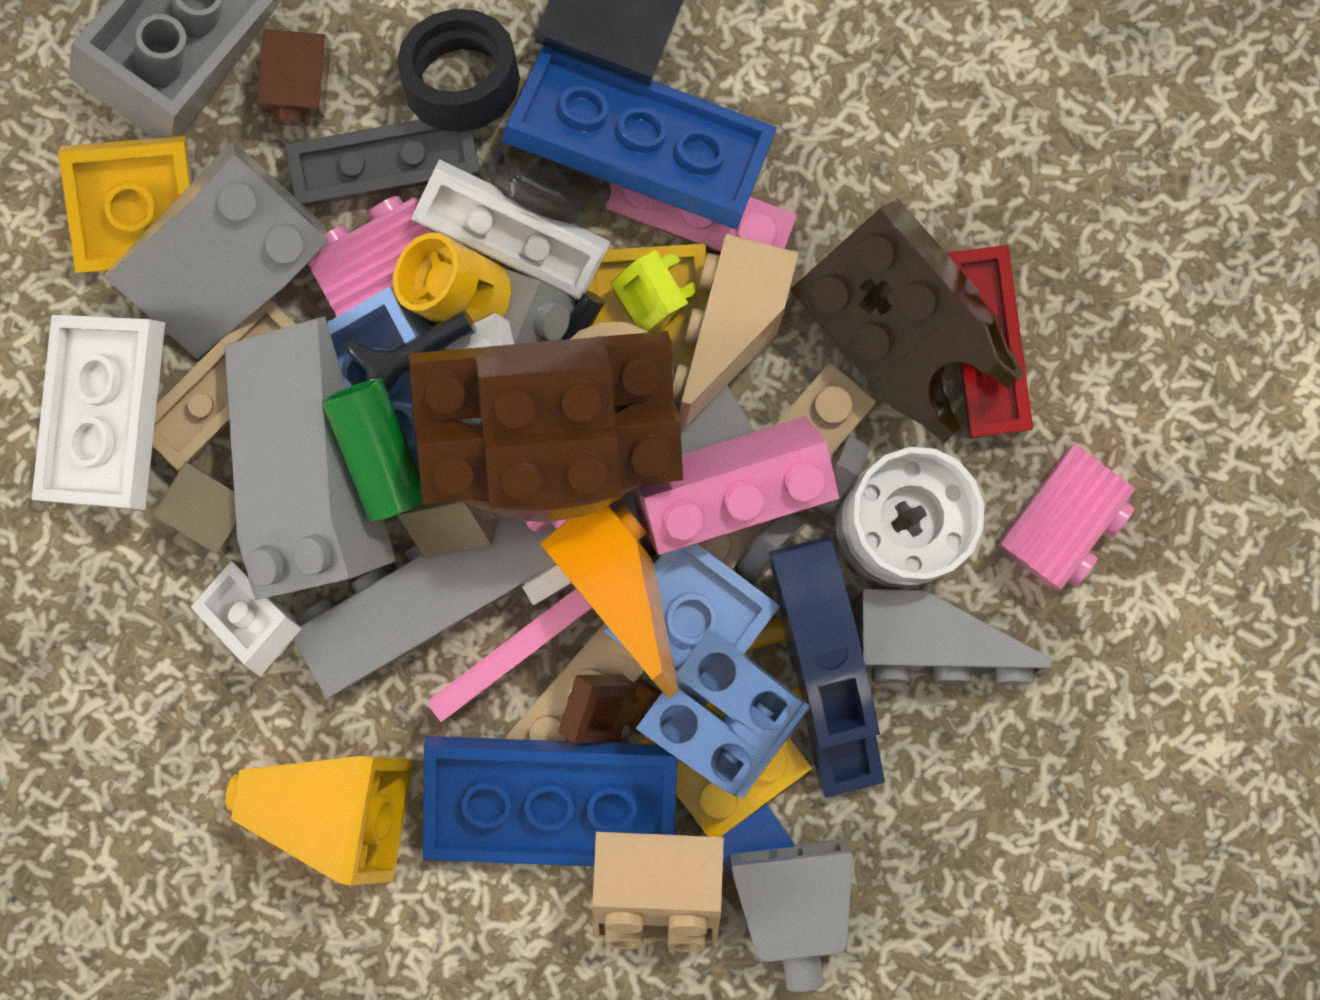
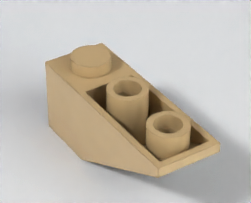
M725 234L720 256L707 254L698 289L710 292L705 311L693 308L684 345L695 348L691 367L678 364L673 382L674 402L681 404L678 414L681 428H686L778 333L799 252Z

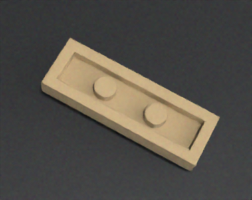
M271 299L265 302L230 333L225 335L157 403L152 446L177 471H180L184 462L191 463L230 424L225 345L296 325Z

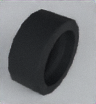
M451 9L435 13L413 26L401 42L397 65L407 105L420 121L436 129L465 132L485 127L504 115L516 99L520 75L511 36L499 21L477 10ZM461 49L475 50L494 59L495 68L487 79L473 88L457 92L442 91L425 84L422 74L430 63L445 53Z

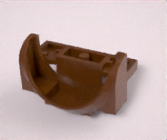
M668 331L408 354L414 433L423 504L461 501L482 511L508 519L534 522L559 521L599 511L620 500L643 484L683 480L681 424L674 402L671 339ZM632 404L614 414V406ZM480 418L481 427L459 420Z

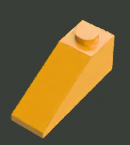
M624 504L615 512L607 506L585 516L568 519L539 544L649 677L670 699L679 689L652 558L638 542L648 533Z

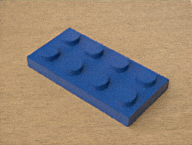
M543 45L506 124L502 142L737 230L777 127L652 81L650 86Z
M426 736L424 743L423 860L594 867L596 832L674 835L678 758L661 746L651 744L599 742L573 744L571 741Z

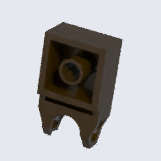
M899 198L879 208L790 289L887 403L898 412L921 423L943 442H946L961 428L952 412L950 400L943 390L942 376L944 368L948 363L964 362L971 364L982 373L994 377L1007 389L1024 375L1023 370L1008 348L998 318L977 295L979 290ZM883 281L887 282L893 290L889 293L886 301L877 292V285Z

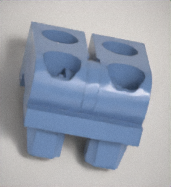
M708 629L677 671L676 677L724 712V716H719L699 701V698L678 684L679 691L670 699L663 692L636 727V730L724 791L744 799L811 706L738 650L735 645L720 633Z

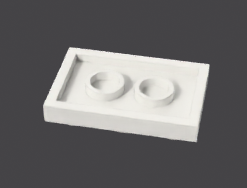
M51 315L32 500L146 510L165 322L135 318Z

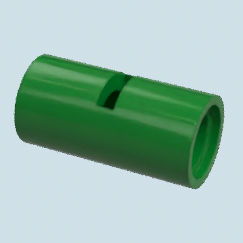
M375 378L352 385L324 398L321 402L368 521L373 522L387 519L422 504L419 472L382 378Z

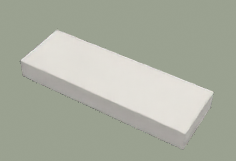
M440 159L411 217V220L534 279L540 280L578 300L583 293H586L610 241Z

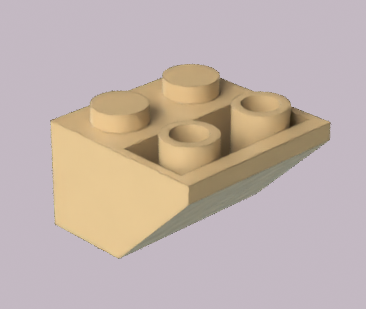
M596 832L592 902L593 938L605 939L606 946L616 949L642 947L643 940L668 941L669 949L681 952L702 951L705 949V943L717 944L722 902L724 837Z

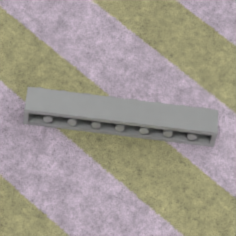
M728 385L686 428H681L682 454L755 432ZM678 403V405H676V409H677L678 414H679L680 405H681V404H679V403ZM632 492L609 506L615 512L624 504L636 519L638 518ZM500 517L491 546L424 558L415 545L405 552L410 561L408 564L389 575L384 566L379 567L353 582L351 586L356 594L340 604L334 606L329 597L300 613L297 617L302 624V629L293 638V641L326 698H333L522 587L524 582L555 565L556 563L539 543L553 533L556 528L552 526L550 529L534 532L528 528L524 521Z

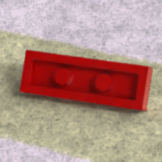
M1009 245L948 252L946 254L979 290L977 295L998 318L1008 348L1024 372V375L1007 389L994 377L982 373L973 365L959 362L969 439L1032 431L1033 421Z

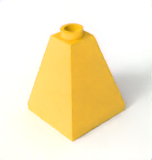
M355 756L239 770V774L233 775L229 781L225 798L226 807L229 811H232V821L340 884L352 886L393 882L414 759L386 756Z

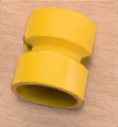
M426 233L409 243L396 262L392 278L394 294L399 303L410 311L438 324L463 310L467 311L474 323L493 313L503 317L509 307L512 294L510 277L504 267L441 233Z

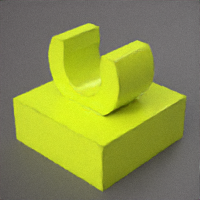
M654 250L635 260L610 282L637 327L649 332L658 328L688 304L687 299L696 292L697 287L694 282L679 288L670 274L669 270L680 262L676 254H669L661 258L658 252Z

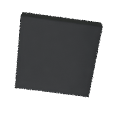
M549 0L535 33L534 42L650 86L685 0Z

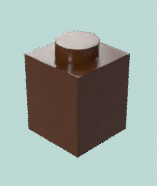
M263 29L257 105L263 113H272L273 123L305 127L309 126L310 116L325 118L331 43L326 34Z

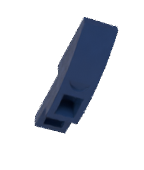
M825 537L769 551L791 667L797 675L802 700L811 706L805 718L819 788L824 797L827 798L885 783L876 735H880L874 701L855 620L833 542L830 537Z

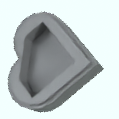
M848 435L841 443L831 460L839 499L814 506L816 509L827 515L834 513L859 478L869 451L867 449L868 445L851 435Z
M796 512L772 519L757 533L737 564L738 571L753 584L757 583L771 567L769 551L789 547L804 529L807 521Z

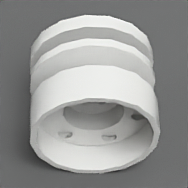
M907 447L884 455L859 475V478L836 509L835 534L844 558L861 577L884 588L910 589L954 571L973 554L984 528L985 504L975 478L959 460L934 448ZM911 512L916 522L909 527V532L902 530L897 533L893 529L891 522L898 517V513L902 515Z

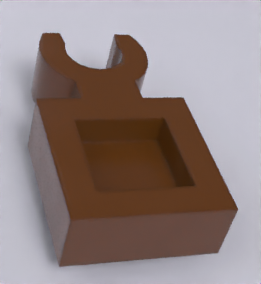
M622 674L577 675L568 697L558 733L573 744L619 742L624 725L642 734L636 730V727L645 717L642 715V711L649 703L656 702L662 692L647 681L639 680L632 682Z

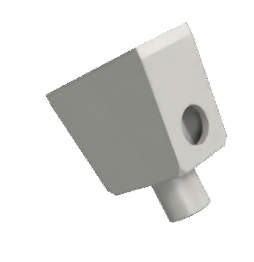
M838 839L795 844L794 847L730 854L733 878L758 961L773 962L783 960L786 989L788 991L806 992L823 987L821 956L841 954L847 951L853 866L852 852L848 840Z

